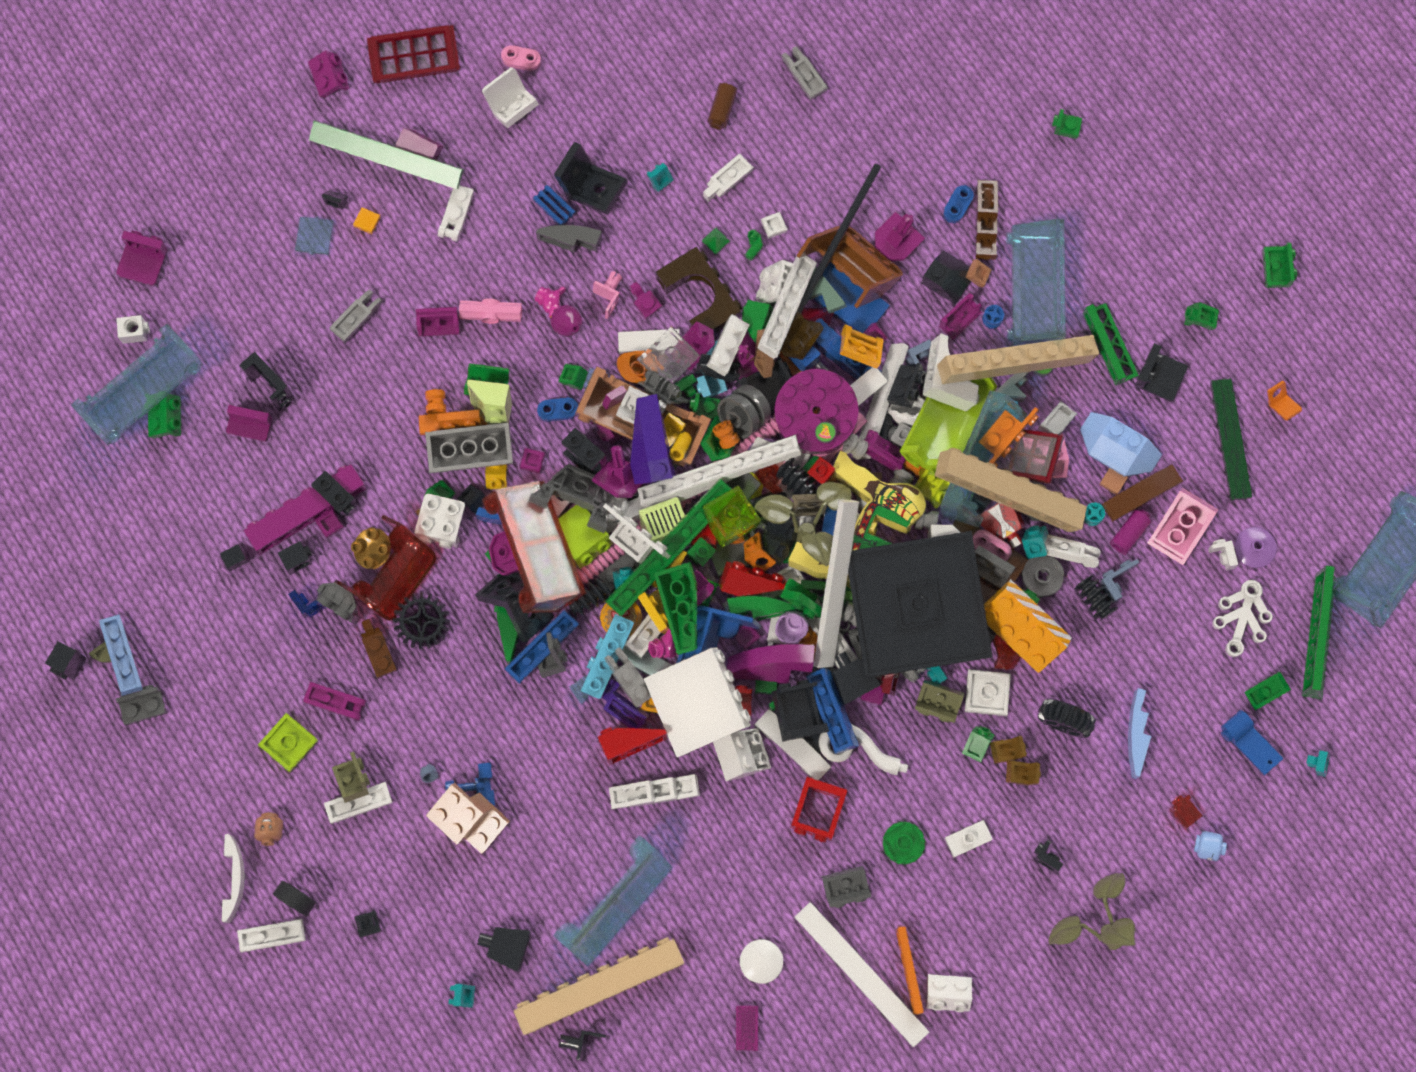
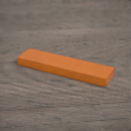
M898 927L895 931L912 1011L914 1015L922 1014L924 1011L906 927Z

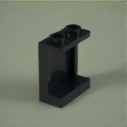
M255 351L239 364L251 383L262 375L276 390L269 398L278 411L282 408L286 409L291 405L294 397L288 386Z
M781 358L774 362L772 377L764 378L758 371L746 378L739 379L735 384L736 388L745 384L755 387L766 397L770 410H775L777 395L782 386L791 378L789 374L791 372L790 368Z
M576 428L562 440V445L567 448L563 452V456L577 468L596 475L607 464L606 454Z
M809 679L796 682V686H791V683L778 685L779 689L771 692L782 742L829 732L828 724H821L813 691V687L818 686L817 682L810 683Z

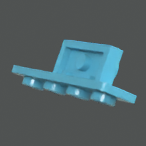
M615 614L605 638L600 637L595 649L599 650L596 658L591 656L586 667L590 671L581 692L597 699L601 698L612 674V670L606 663L605 657L610 655L615 663H617L618 656L615 650L617 648L623 650L634 622Z

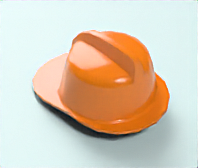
M646 351L627 352L617 358L616 364L620 375L631 383L645 381L647 371H655L656 373L659 371L657 360Z

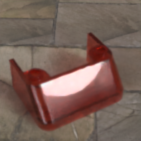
M382 515L381 519L393 528L388 537L391 549L394 552L371 584L364 580L355 582L352 587L338 580H335V583L352 593L356 601L375 614L391 621L397 617L394 611H401L398 604L406 605L404 598H411L435 564L436 553L402 523Z

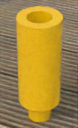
M688 432L680 433L670 449L669 455L674 461H680L684 458L692 442Z

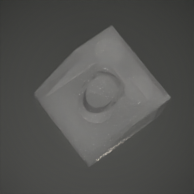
M671 326L637 360L648 371H655L673 383L700 355Z

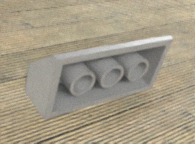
M509 423L425 432L429 473L513 464Z

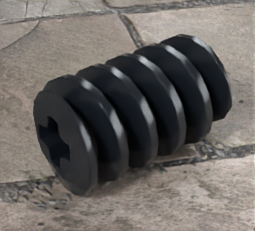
M795 458L788 459L779 467L776 477L782 479L781 483L784 486L788 485L787 490L792 492V496L817 493V489H813L816 482L808 483L811 477H803L806 472L804 469L798 472L800 464L792 465Z
M1093 575L1076 585L1074 590L1075 592L1082 590L1079 598H1086L1083 603L1084 605L1091 604L1088 609L1089 612L1096 611L1093 619L1101 618L1103 620L1119 608L1118 606L1110 607L1114 600L1106 601L1109 593L1102 594L1101 591L1104 589V586L1097 587L1096 585L1100 580H1092Z
M596 577L594 578L595 585L591 582L587 583L588 590L581 586V594L573 591V598L569 595L565 596L566 603L577 620L576 613L584 616L585 608L591 612V604L599 607V599L605 603V595L611 596V592L603 580L601 581Z

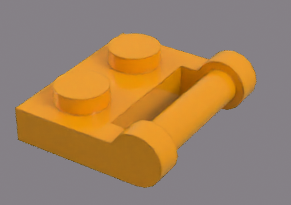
M845 324L841 332L840 355L877 369L881 364L883 339L866 335Z

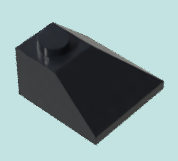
M943 250L923 275L921 284L956 305L971 282L966 278L970 267Z

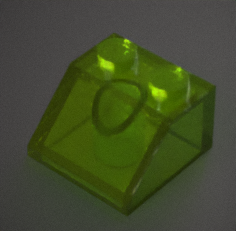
M739 486L703 506L711 532L722 548L756 529L761 522L760 517Z

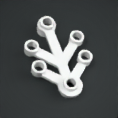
M1255 580L1246 581L1242 585L1240 592L1229 597H1222L1218 602L1220 609L1228 610L1233 603L1244 599L1241 608L1224 616H1217L1212 621L1213 627L1220 630L1227 623L1238 619L1233 638L1225 646V651L1230 657H1238L1244 650L1241 639L1247 622L1253 632L1252 638L1254 642L1262 643L1267 637L1266 632L1260 628L1251 611L1252 603H1254L1260 613L1258 619L1261 623L1267 624L1272 620V613L1267 610L1260 597L1262 586ZM1248 588H1253L1254 594H1250ZM1222 600L1228 602V607L1222 605ZM1262 614H1267L1269 619L1264 620ZM1217 619L1222 621V626L1216 624ZM1257 633L1262 634V640L1257 639ZM1230 646H1235L1237 652H1232Z

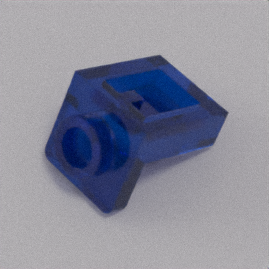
M295 589L288 594L305 618L315 616L320 611L319 608L322 607L321 603L317 600L307 605L309 601L303 593L298 594Z

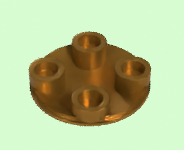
M369 527L363 530L356 540L352 542L351 550L354 552V557L360 566L366 569H377L389 558L391 543L384 531Z

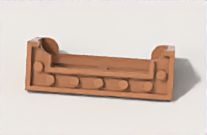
M596 367L575 414L578 415V419L582 422L589 424L591 421L633 440L634 424L616 416L621 402L607 410L602 406V402L607 393L620 386H624L626 390L631 386L645 394H651L616 379L613 375L608 377L606 370ZM673 404L667 405L662 414L663 421L668 413L673 414L686 425L681 433L688 432L692 438L684 458L680 461L673 460V463L681 467L689 466L711 419L704 415L693 416L694 412H688Z

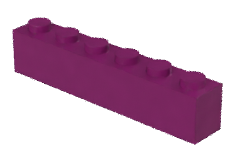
M351 464L337 469L336 474L332 475L353 497L367 490ZM308 487L297 498L285 501L281 508L267 512L260 521L255 520L248 524L247 529L243 531L257 553L262 555L315 522L317 518L332 509L334 510V508L314 488Z

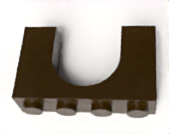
M696 246L657 270L655 276L666 294L690 281H700L707 284L712 289L715 299L707 310L689 320V328L697 321L713 329L714 334L724 329L731 315L739 319L741 318L742 307L736 299L733 300L730 296L731 291L727 284L721 283L719 280L720 275L716 268L710 267L705 252L699 251Z

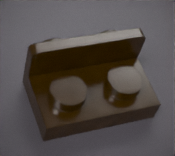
M796 312L780 351L784 356L803 360L823 331V326L821 323L805 320L801 313Z

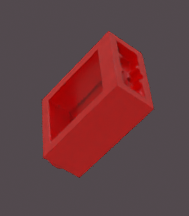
M806 777L790 828L794 829V833L806 836V833L814 835L815 840L826 843L827 840L831 841L847 790ZM808 789L839 799L828 832L798 822Z

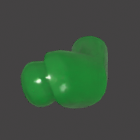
M754 229L748 232L750 248L744 254L750 261L763 248L761 235Z

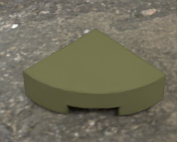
M105 642L88 653L99 662L111 663Z

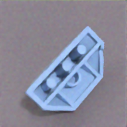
M1091 412L1080 429L1088 455L1124 477L1151 473L1162 456L1148 438L1110 416Z

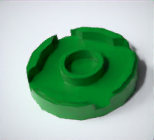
M901 821L893 824L886 830L883 836L882 847L885 855L891 861L901 865H908L921 857L925 849V838L918 826Z

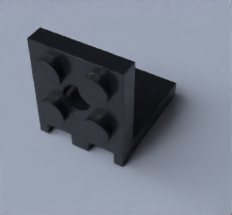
M573 142L553 174L568 199L606 215L609 214L628 183L626 178L593 165L581 144ZM605 187L603 192L596 193L598 188Z
M517 572L507 576L499 573L475 594L478 601L504 607L520 640L523 642L529 641L554 618L536 577ZM532 608V614L528 617L529 609Z

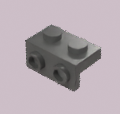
M863 866L821 876L826 899L830 907L840 908L845 906L846 903L863 902L867 898L872 897Z

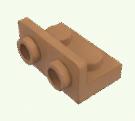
M765 329L757 330L754 365L761 375L767 378L772 377L775 359L757 348Z

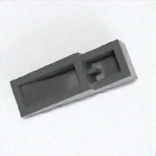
M557 225L537 229L536 237L537 240L574 253L577 246L597 252L602 240V231L577 225Z

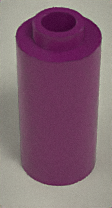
M1142 509L1139 511L1134 510L1110 541V545L1117 552L1127 555L1150 525V515Z

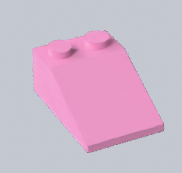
M1182 488L1151 536L1148 544L1184 565L1219 509Z

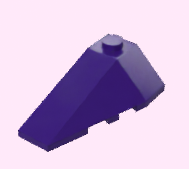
M654 394L636 398L630 461L634 483L643 484L671 479L676 474L673 461L669 455L670 448L658 395Z

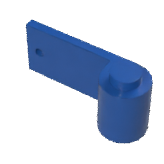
M1239 710L1221 726L1223 738L1228 742L1231 741L1264 776L1284 759L1254 728V722L1244 711Z

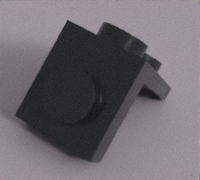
M324 471L311 484L342 518L346 515L350 516L355 512L358 505L355 498L327 471Z

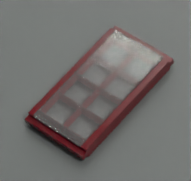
M453 25L367 38L373 84L452 73L460 70Z
M979 423L970 455L978 457L980 461L985 463L989 462L994 455L979 444V441L991 428L992 424ZM1024 429L1025 435L1019 442H1013L1010 446L1012 450L1007 457H1001L997 461V468L1013 472V475L1028 478L1030 481L1051 484L1064 436Z

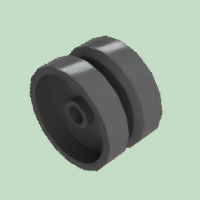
M746 384L739 386L730 395L723 398L717 408L719 420L721 422L730 420L734 427L733 431L737 432L738 436L742 439L751 436L758 428L765 425L771 416L770 405L766 397L755 387Z

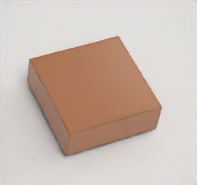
M975 259L971 263L966 278L978 287H984L992 269L978 259Z
M1109 468L1099 485L1117 495L1128 476L1124 477Z

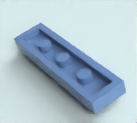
M120 614L99 620L121 695L124 696L143 690Z

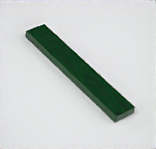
M1232 378L1212 380L1210 386L1230 501L1251 499L1252 492Z

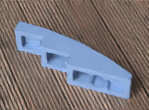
M1140 688L1134 691L1128 726V757L1131 776L1134 779L1140 777L1151 739L1150 735L1143 733L1149 713L1141 711L1146 690Z

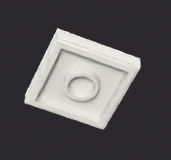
M968 669L964 712L1007 716L1010 674Z

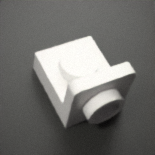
M1225 539L1216 540L1208 548L1209 553L1221 551L1219 554L1220 562L1222 565H1225L1226 571L1235 569L1238 565L1232 541L1226 542Z

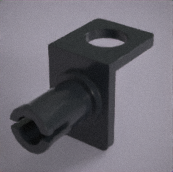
M582 1030L579 1038L561 1034L559 1040L568 1041V1043L559 1042L558 1047L577 1051L576 1060L584 1061L589 1035L610 1039V1035Z

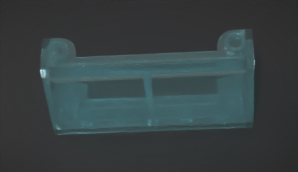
M1064 219L1012 225L1010 232H1007L1006 243L1010 244V248H1012L1011 329L1007 330V341H1010L1012 347L1065 339Z
M168 324L159 330L162 336L159 340L157 337L154 339L156 344L93 397L89 394L87 401L82 402L78 398L71 404L107 446L117 442L121 434L190 375H195L200 371L203 365L201 360Z
M990 390L963 454L976 456L984 463L988 462L991 453L979 444L980 439L1005 410L1021 423L1028 414L1007 394ZM950 483L941 503V514L944 517L980 527L983 517L976 511L979 505L971 502L974 492Z
M1403 491L1391 500L1390 516L1347 576L1337 577L1332 586L1335 598L1379 628L1383 627L1416 580V497Z
M640 835L630 846V855L635 860V863L579 928L574 924L566 923L553 935L555 939L587 967L591 965L673 869L667 860Z

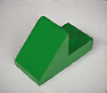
M1278 672L1244 693L1254 710H1257L1281 697L1291 689L1281 672Z

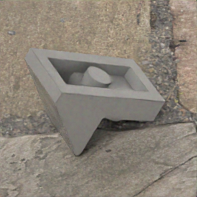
M1029 372L1014 374L994 392L992 399L997 401L1000 398H1011L1012 401L1024 402L1026 396L1019 388L1028 381L1026 377Z

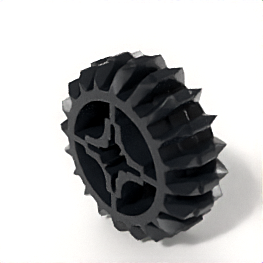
M421 592L420 599H417L414 593L412 594L413 601L405 597L406 605L398 604L402 611H394V614L399 616V618H393V623H399V625L394 627V631L401 630L397 637L398 639L403 636L406 637L403 641L404 645L410 640L412 641L411 648L415 647V643H419V650H422L423 643H426L427 648L430 649V641L438 645L439 642L436 637L442 640L445 638L441 631L448 632L449 628L443 626V624H450V620L443 619V617H447L449 612L441 611L445 608V604L437 606L440 601L439 598L432 602V594H429L428 598L424 599V593ZM418 605V613L415 616L404 617L410 608ZM425 606L432 608L438 618L428 616L425 612ZM421 611L422 617H424V620H427L422 626V631H420L419 622L416 623L415 621L419 620ZM404 624L416 627L418 637L410 634ZM439 625L433 634L424 637L425 629L428 626Z
M1046 699L1038 710L1037 717L1041 722L1050 728L1068 735L1087 738L1095 727L1096 720L1093 715L1084 709L1078 708V706L1065 703L1064 701Z

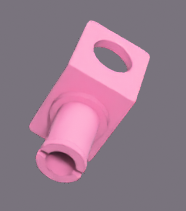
M614 271L610 273L605 284L597 281L593 284V293L610 301L605 312L606 319L610 317L619 301V292L615 289L622 280V276L617 273L615 277L616 272Z

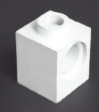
M142 315L117 318L118 338L123 344L147 341L150 327ZM138 326V330L136 332H130V329L132 327Z

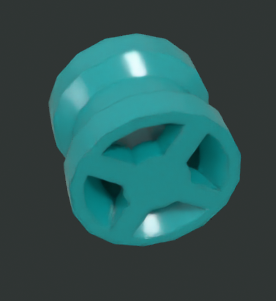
M1096 502L1088 504L1084 523L1089 526L1100 524L1105 517L1104 507Z

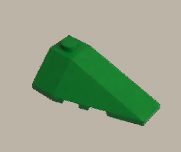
M688 562L654 573L677 655L697 650V582L692 564Z

